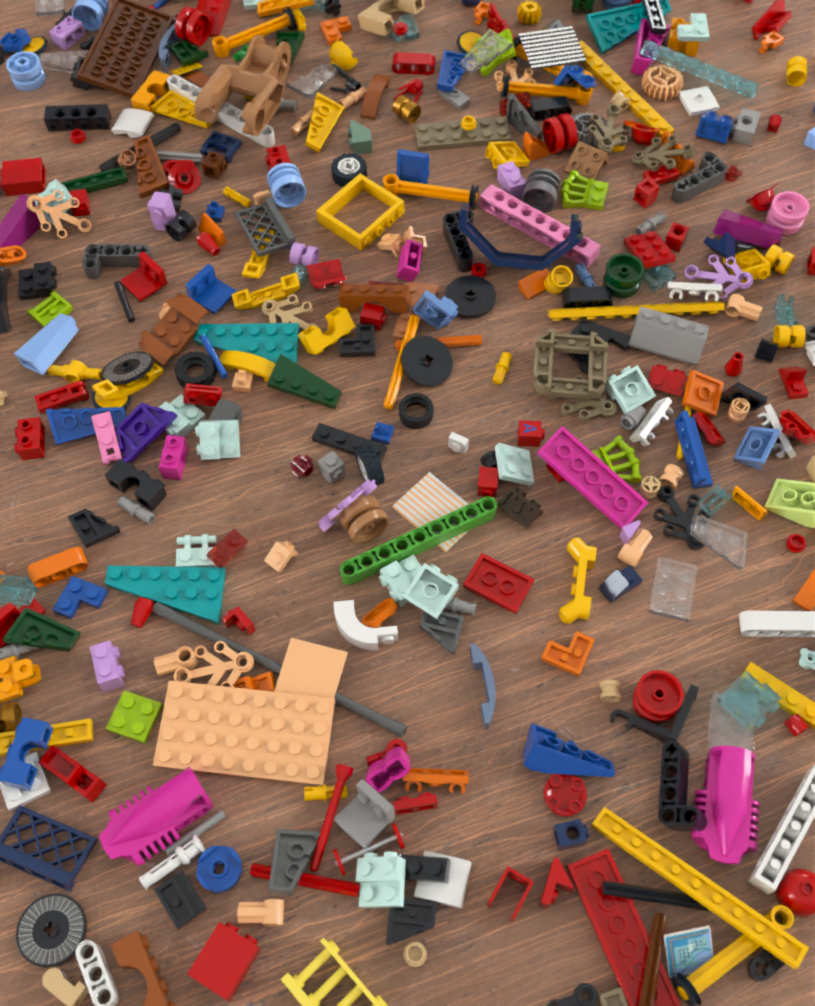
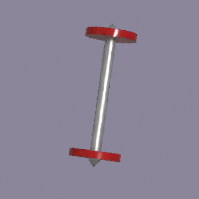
M391 824L393 836L341 859L337 849H334L333 853L336 858L334 865L339 866L342 876L346 875L342 864L362 856L364 853L371 852L397 840L401 850L405 849L402 840L403 833L399 832L396 824Z

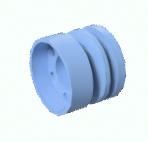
M77 0L72 9V17L81 21L85 30L96 31L102 26L109 10L108 0Z
M281 163L271 168L268 172L267 182L273 200L279 207L292 208L303 202L307 192L299 169L295 165Z

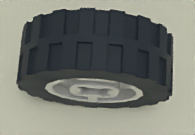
M357 154L339 155L331 164L333 181L340 187H345L359 174L367 177L365 160Z
M368 444L355 449L357 464L364 482L368 479L370 481L375 480L377 486L385 483L380 460L372 445Z

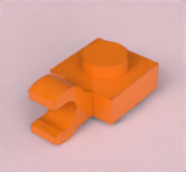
M481 1L477 5L474 12V17H476L474 24L480 25L483 17L488 18L489 3Z
M772 31L764 36L760 42L762 47L758 51L763 54L769 47L774 49L783 44L785 38Z

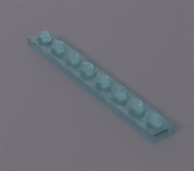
M645 39L640 54L745 96L755 97L759 84L754 81L747 80L739 75L732 74L724 69L717 68Z

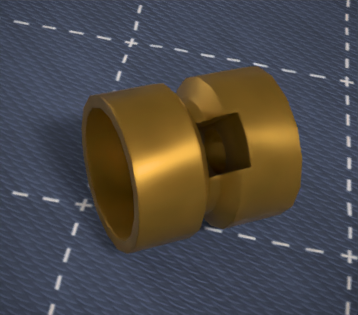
M400 95L394 101L392 111L409 124H413L421 115V106L411 101L405 95Z
M18 702L4 704L2 708L0 707V733L4 729L7 731L16 730L17 725L22 721L20 705Z

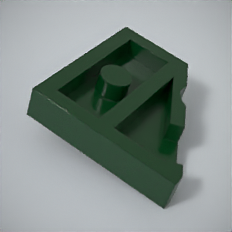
M184 40L169 45L171 52L183 67L209 57L207 50H198V46L189 44Z

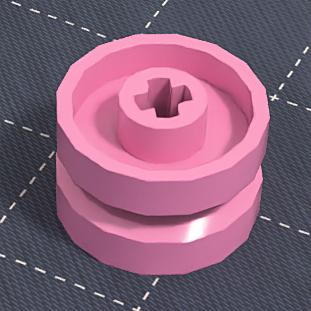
M781 192L774 197L766 217V222L768 225L782 229V235L795 234L802 228L810 209L809 202L799 193Z

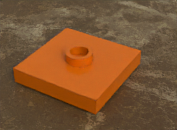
M691 370L682 405L711 417L717 416L724 382Z

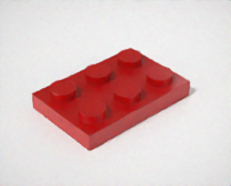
M647 232L646 234L632 235L624 238V245L632 255L642 261L644 269L675 262L676 256L656 232Z
M481 553L463 583V588L516 614L535 579Z

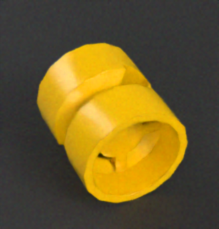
M795 56L788 60L786 64V81L788 85L797 87L806 82L807 60L804 57Z
M773 244L766 253L765 258L771 263V268L774 267L776 272L784 275L792 265L795 255L788 251L783 252L781 247Z
M564 265L555 267L545 278L544 286L546 290L553 295L560 294L562 290L572 283V271Z
M776 325L773 332V342L779 344L778 348H787L788 346L790 348H802L805 342V328L803 325H791L790 328L788 325Z

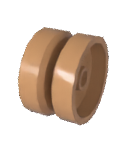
M365 496L352 502L342 511L339 517L341 524L348 531V535L355 544H364L376 539L390 524L389 517L381 509V505L373 496Z

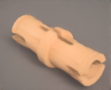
M361 87L355 92H350L347 97L339 100L338 104L344 106V109L352 104H357L360 99L365 97L367 89Z
M309 110L306 115L300 117L298 122L290 128L293 136H297L303 129L309 127L313 110Z

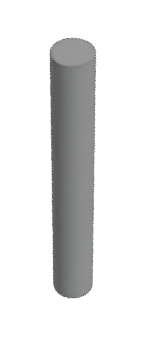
M222 809L182 836L181 839L169 845L165 849L168 856L175 853L178 846L182 847L191 841L195 834L199 836L223 820L226 815Z

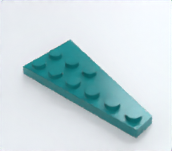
M659 0L664 17L671 12L672 8L668 0ZM641 2L587 14L585 19L602 55L638 32L642 18L646 19V15Z
M299 323L200 324L197 333L194 335V341L197 344L203 345L200 336L205 334L214 349L242 351L260 356L274 363L277 362L280 354L297 364L300 325Z
M108 565L105 585L127 594L130 593L156 603L159 602L173 610L182 613L186 612L202 620L206 619L220 625L226 569L223 567Z

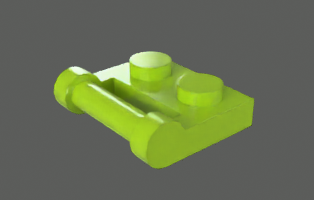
M53 291L48 298L26 312L42 327H45L60 313L67 315L74 309L70 303Z

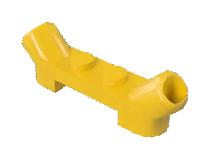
M578 537L573 538L567 544V552L577 562V566L574 565L572 574L576 581L572 583L570 595H574V598L559 609L560 619L569 625L577 619H589L592 597L584 596L586 569L593 570L596 560L597 547L587 546Z

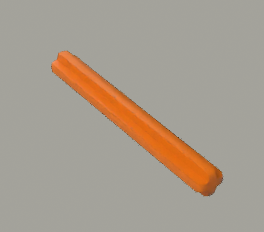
M480 334L436 338L446 347L482 344V336ZM403 340L395 341L396 351H400Z

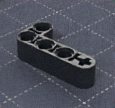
M469 210V221L473 224L474 214ZM460 211L444 215L443 233L458 270L467 273L471 271L473 265V253L465 234L458 227Z
M670 740L664 744L662 749L659 820L673 831H702L707 826L706 815L696 807L687 805L689 752L677 741ZM677 771L676 776L672 778L673 773ZM676 792V796L671 800L672 794ZM675 814L674 819L669 822L670 817ZM696 815V819L691 822L692 816Z

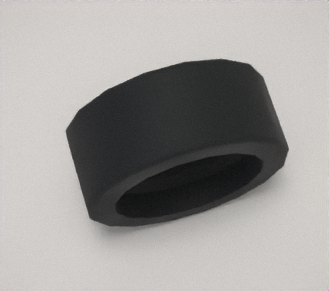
M413 393L408 394L401 400L399 404V417L406 427L421 429L429 425L433 420L434 407L428 396ZM411 405H421L427 409V413L418 418L408 416L405 411Z

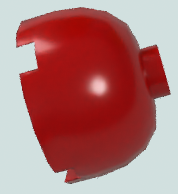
M799 868L785 872L776 891V897L780 905L788 907L792 914L805 918L814 915L815 873Z

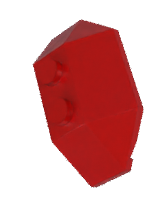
M231 0L198 1L197 11H202L210 16V37L220 36Z

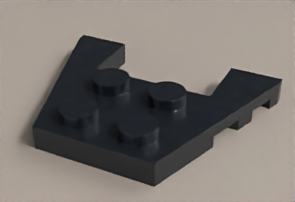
M583 320L569 333L572 335L590 336L591 332L598 333L597 336L605 342H611L623 351L630 347L628 344L631 335ZM568 353L571 359L575 360L580 366L579 369L582 373L588 376L589 355Z

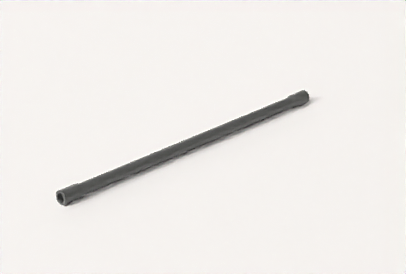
M159 602L154 605L152 613L170 620L214 643L223 641L236 653L248 652L252 655L254 663L278 675L280 674L281 664L175 612ZM336 692L334 697L336 704L384 727L385 730L401 738L403 737L407 729L406 725Z

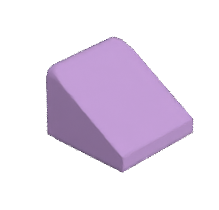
M640 520L622 527L619 537L624 545L625 543L628 544L640 527Z

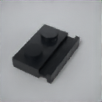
M183 870L154 889L178 930L199 916L201 912L207 910Z

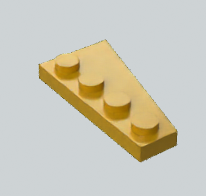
M170 90L151 106V111L204 128H209L212 125L197 120L194 114L195 102L173 90Z
M317 92L305 143L307 147L318 153L320 152L341 116L344 106Z

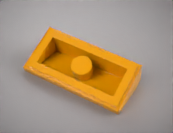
M738 486L734 488L730 497L758 521H761L768 515L769 512Z

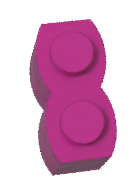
M402 747L390 750L384 759L377 760L368 767L366 782L378 793L384 791L390 786L392 781L404 777L409 772V756Z

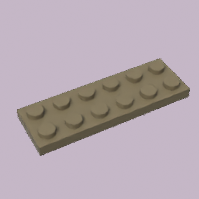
M507 116L475 119L477 123L476 128L470 131L464 130L461 127L462 120L415 124L418 152L488 145L489 142L511 141L512 137Z

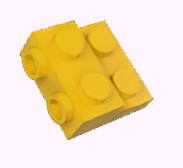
M515 141L489 142L485 150V157L492 161L493 168L497 170L498 165L511 161L514 162L516 167H528L530 163Z
M755 248L735 254L736 263L742 272L750 273L753 280L765 279L770 276L771 263ZM723 257V264L726 266V258ZM729 269L730 275H735L733 270ZM743 279V280L741 281V283H746V282H747L746 279Z

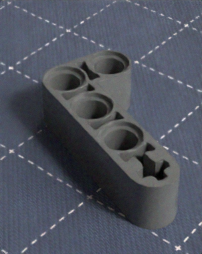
M705 152L700 162L699 171L675 183L671 195L672 201L683 203L721 184L727 171V165L716 154Z
M90 244L85 248L82 266L87 278L95 280L101 276L103 267L140 268L138 254L143 251L152 260L153 257L147 245Z

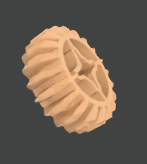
M653 65L652 68H648L643 74L641 80L642 90H644V94H648V97L652 96L653 100L655 98L659 99V101L661 99L665 101L667 99L672 100L682 90L683 75L676 68H671V66Z

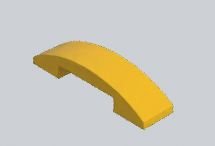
M260 228L258 229V231H262V232H264V231L266 230V229H260ZM270 230L269 234L275 235V231ZM256 235V237H255V239H258V240L261 238V236H257V235ZM265 238L263 241L271 242L272 239ZM260 245L259 250L266 249L267 247ZM253 249L249 263L246 262L242 277L259 279L267 267L271 254L258 257Z
M297 273L281 277L280 283L253 292L245 289L233 293L232 298L235 309L262 307L266 300L273 299L278 302L287 298L301 288Z
M223 351L219 358L226 370L233 371L234 368L244 370L248 373L264 377L265 382H268L276 363L242 351Z
M154 361L151 370L133 382L113 385L106 379L92 385V389L102 399L122 398L152 383L163 373V369Z

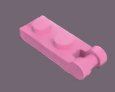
M110 411L91 416L103 464L107 465L111 461L122 460ZM114 449V453L108 455L107 451Z

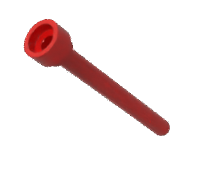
M337 763L335 769L337 781L311 861L310 870L312 872H316L319 869L345 781H348L349 777H352L354 768Z

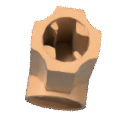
M732 294L729 297L724 312L730 317L740 315L757 321L763 307L745 301L744 297L740 294Z
M638 528L628 544L625 543L617 558L635 568L653 536H651L649 531Z
M182 646L176 652L154 658V666L158 676L175 672L180 667L193 670L198 664V658L188 646ZM186 656H190L187 661H183Z
M267 899L264 902H239L237 910L238 924H262L263 926L271 927L283 926L284 900Z

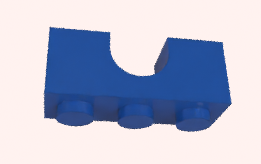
M23 717L21 723L17 725L15 739L7 750L5 764L0 768V782L5 786L27 791L31 790L38 770L32 764L25 763V757L33 748H47L53 732V728L48 722Z

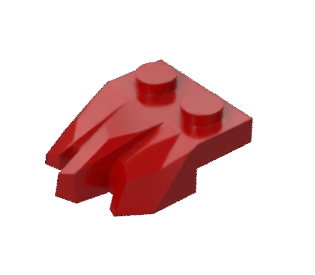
M789 409L781 412L779 423L784 427L781 431L783 434L795 437L805 445L815 442V431L797 413L791 412Z

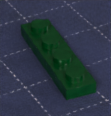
M122 166L61 182V184L66 187L68 192L86 189V192L89 193L126 183L128 179Z

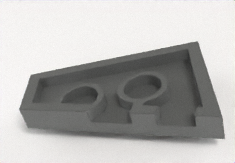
M513 93L508 95L506 114L508 123L522 135L527 131L542 141L543 131Z
M277 829L268 895L292 896L316 848L320 832Z

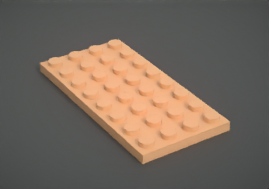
M169 681L153 766L186 770L190 766L193 771L324 786L335 698Z

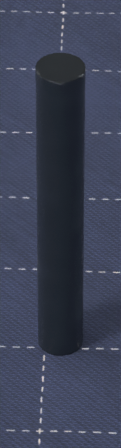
M116 281L114 282L116 291L128 322L132 323L135 321L121 282Z

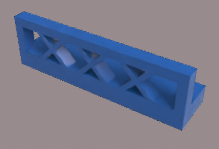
M682 411L674 423L692 488L711 487L713 481L695 418L689 417L688 411Z

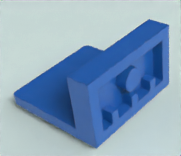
M579 65L564 66L554 80L557 86L571 84L574 80L586 89L596 87L597 85L594 82L595 79L589 74L586 75L583 72V68Z
M714 111L704 112L695 136L726 144L735 120L729 115L718 116Z
M207 264L185 285L188 297L213 314L218 312L232 298L233 293H236L235 289L216 278L214 267L210 264Z

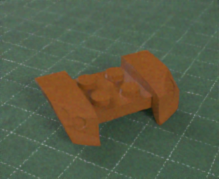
M181 293L166 302L170 309L150 333L143 330L141 341L138 344L141 349L151 354L154 359L164 366L172 356L181 353L197 333L200 325L199 322L208 312V310L193 299Z

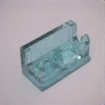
M780 294L774 306L777 324L788 325L789 328L791 325H799V322L795 320L793 309L794 297L791 296L788 301H784L785 295Z
M0 574V603L11 602L12 604L30 606L37 587L29 577Z

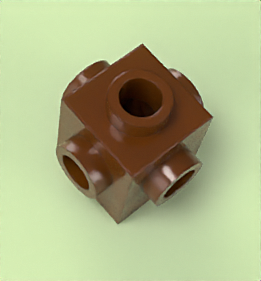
M210 151L204 157L202 162L204 176L219 180L227 169L224 154Z

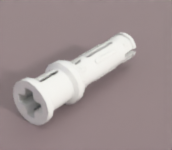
M195 834L191 841L182 847L178 846L174 854L140 876L139 880L147 890L182 864H189L193 857L201 852L203 853L206 849Z

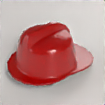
M625 120L623 122L631 127L632 138L640 145L650 146L656 132H660L658 128L648 127L634 121Z
M779 183L753 195L745 203H750L755 210L760 212L769 210L774 199L773 188Z

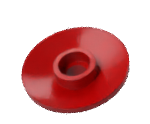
M181 161L175 163L170 168L168 180L169 183H175L174 188L182 189V194H191L198 189L201 175L194 164ZM187 177L188 180L183 182L181 178Z

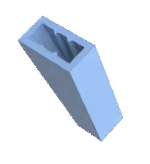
M60 313L14 353L24 367L43 375L79 331L75 325L76 321L70 315L67 316Z

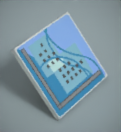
M709 925L664 935L669 978H672V976L677 977V972L683 975L691 974L713 957Z

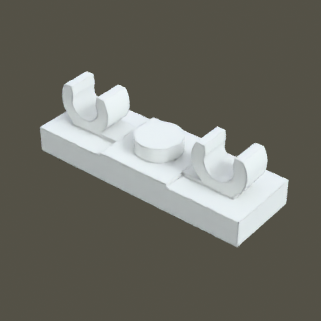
M668 282V289L671 291L670 299L674 298L675 293H679V299L682 300L684 297L682 291L689 292V295L699 296L700 293L705 292L706 301L709 300L710 295H715V302H718V293L723 291L722 284Z
M669 397L658 400L629 439L633 443L640 441L644 447L649 446L650 443L647 441V438L649 440L655 438V435L650 431L660 424L659 420L666 421L669 419L666 413L668 415L673 414V409L669 407L672 400Z
M772 405L764 406L767 413L763 412L758 415L760 420L767 418L765 422L761 423L763 428H767L772 424L773 429L782 431L783 426L779 423V418ZM780 432L778 438L781 443H775L773 446L774 451L781 449L776 454L777 458H783L786 453L790 459L797 456L787 435Z

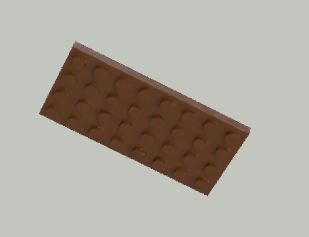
M114 0L77 73V79L132 98L146 81L159 53L162 37L171 27L174 16L132 0Z

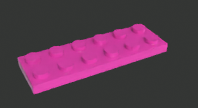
M563 426L536 453L621 530L623 526L630 524L648 504L640 494Z

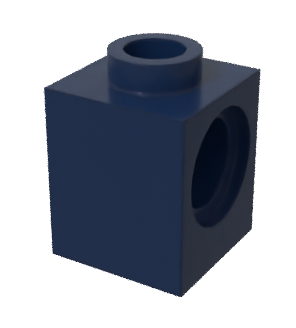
M581 819L555 824L552 829L558 851L584 846L587 838H589L587 826L585 824L582 825ZM566 831H575L577 839L568 838Z

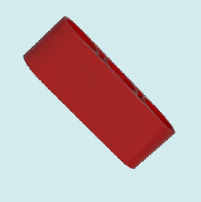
M398 52L393 55L392 71L397 74L431 75L435 71L436 58L432 54Z

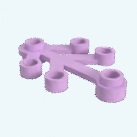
M717 255L709 256L708 262L718 273L699 271L695 265H689L685 269V276L688 280H695L697 278L716 280L711 284L722 285L726 282H731L730 286L723 289L722 293H725V296H719L720 301L726 300L728 295L736 289H747L753 283L752 275L748 272H742L734 257H728L725 263L726 267L732 269L735 275H729L719 262ZM729 261H734L732 265L728 264ZM691 272H695V275L690 276L689 274ZM743 279L747 280L746 283H741ZM700 293V296L705 298V294Z
M366 480L337 505L339 510L335 507L318 522L321 530L325 532L335 523L333 518L362 493L367 496L377 488L376 481Z

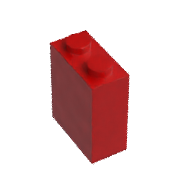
M41 157L3 161L2 168L0 169L2 177L0 188L4 190L6 196L44 192L46 187V168Z
M219 922L187 975L230 1002L261 949L256 945L258 941L252 936L246 934L245 937H242L237 933L239 929L233 924L227 922L224 925Z

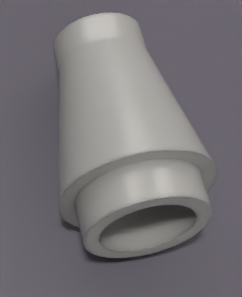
M639 406L623 414L620 420L622 427L626 430L635 429L646 415V410Z

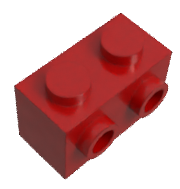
M285 145L266 148L267 155L265 160L266 164L270 165L268 167L269 171L278 164L291 163Z
M41 418L18 419L17 427H15L17 443H14L16 454H19L22 460L45 458V425Z

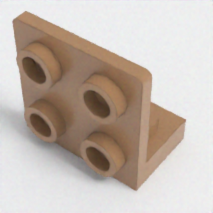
M579 141L565 171L570 173L572 170H576L579 175L595 180L603 163L607 165L610 158L607 152Z

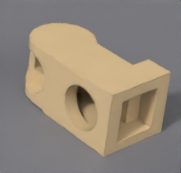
M58 968L48 969L43 975V986L66 1006H79L89 993L85 983L79 981L75 985L68 979L67 973Z

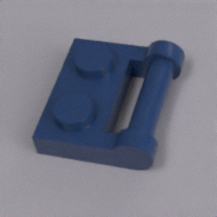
M213 131L202 145L200 153L203 155H208L210 151L225 155L226 162L231 163L234 154L240 148L242 142L241 139ZM213 147V148H216V149L225 151L226 153H222V152H219V151H216V150H213V149H210V148Z

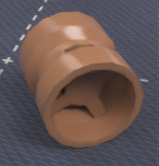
M128 149L123 150L118 157V164L120 167L123 166L124 169L131 168L136 161V155Z

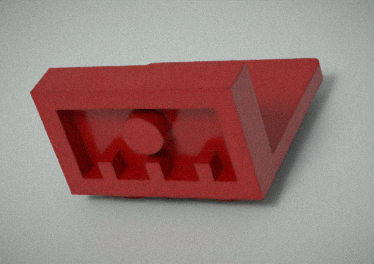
M493 2L490 3L487 29L493 36V34L497 35L508 28L510 29L505 19L502 20Z
M144 251L138 254L140 268L120 280L121 284L140 302L168 284L164 270Z
M340 259L306 265L310 285L315 286V289L326 288V284L332 283L333 286L344 284L343 280H347V277L343 275Z

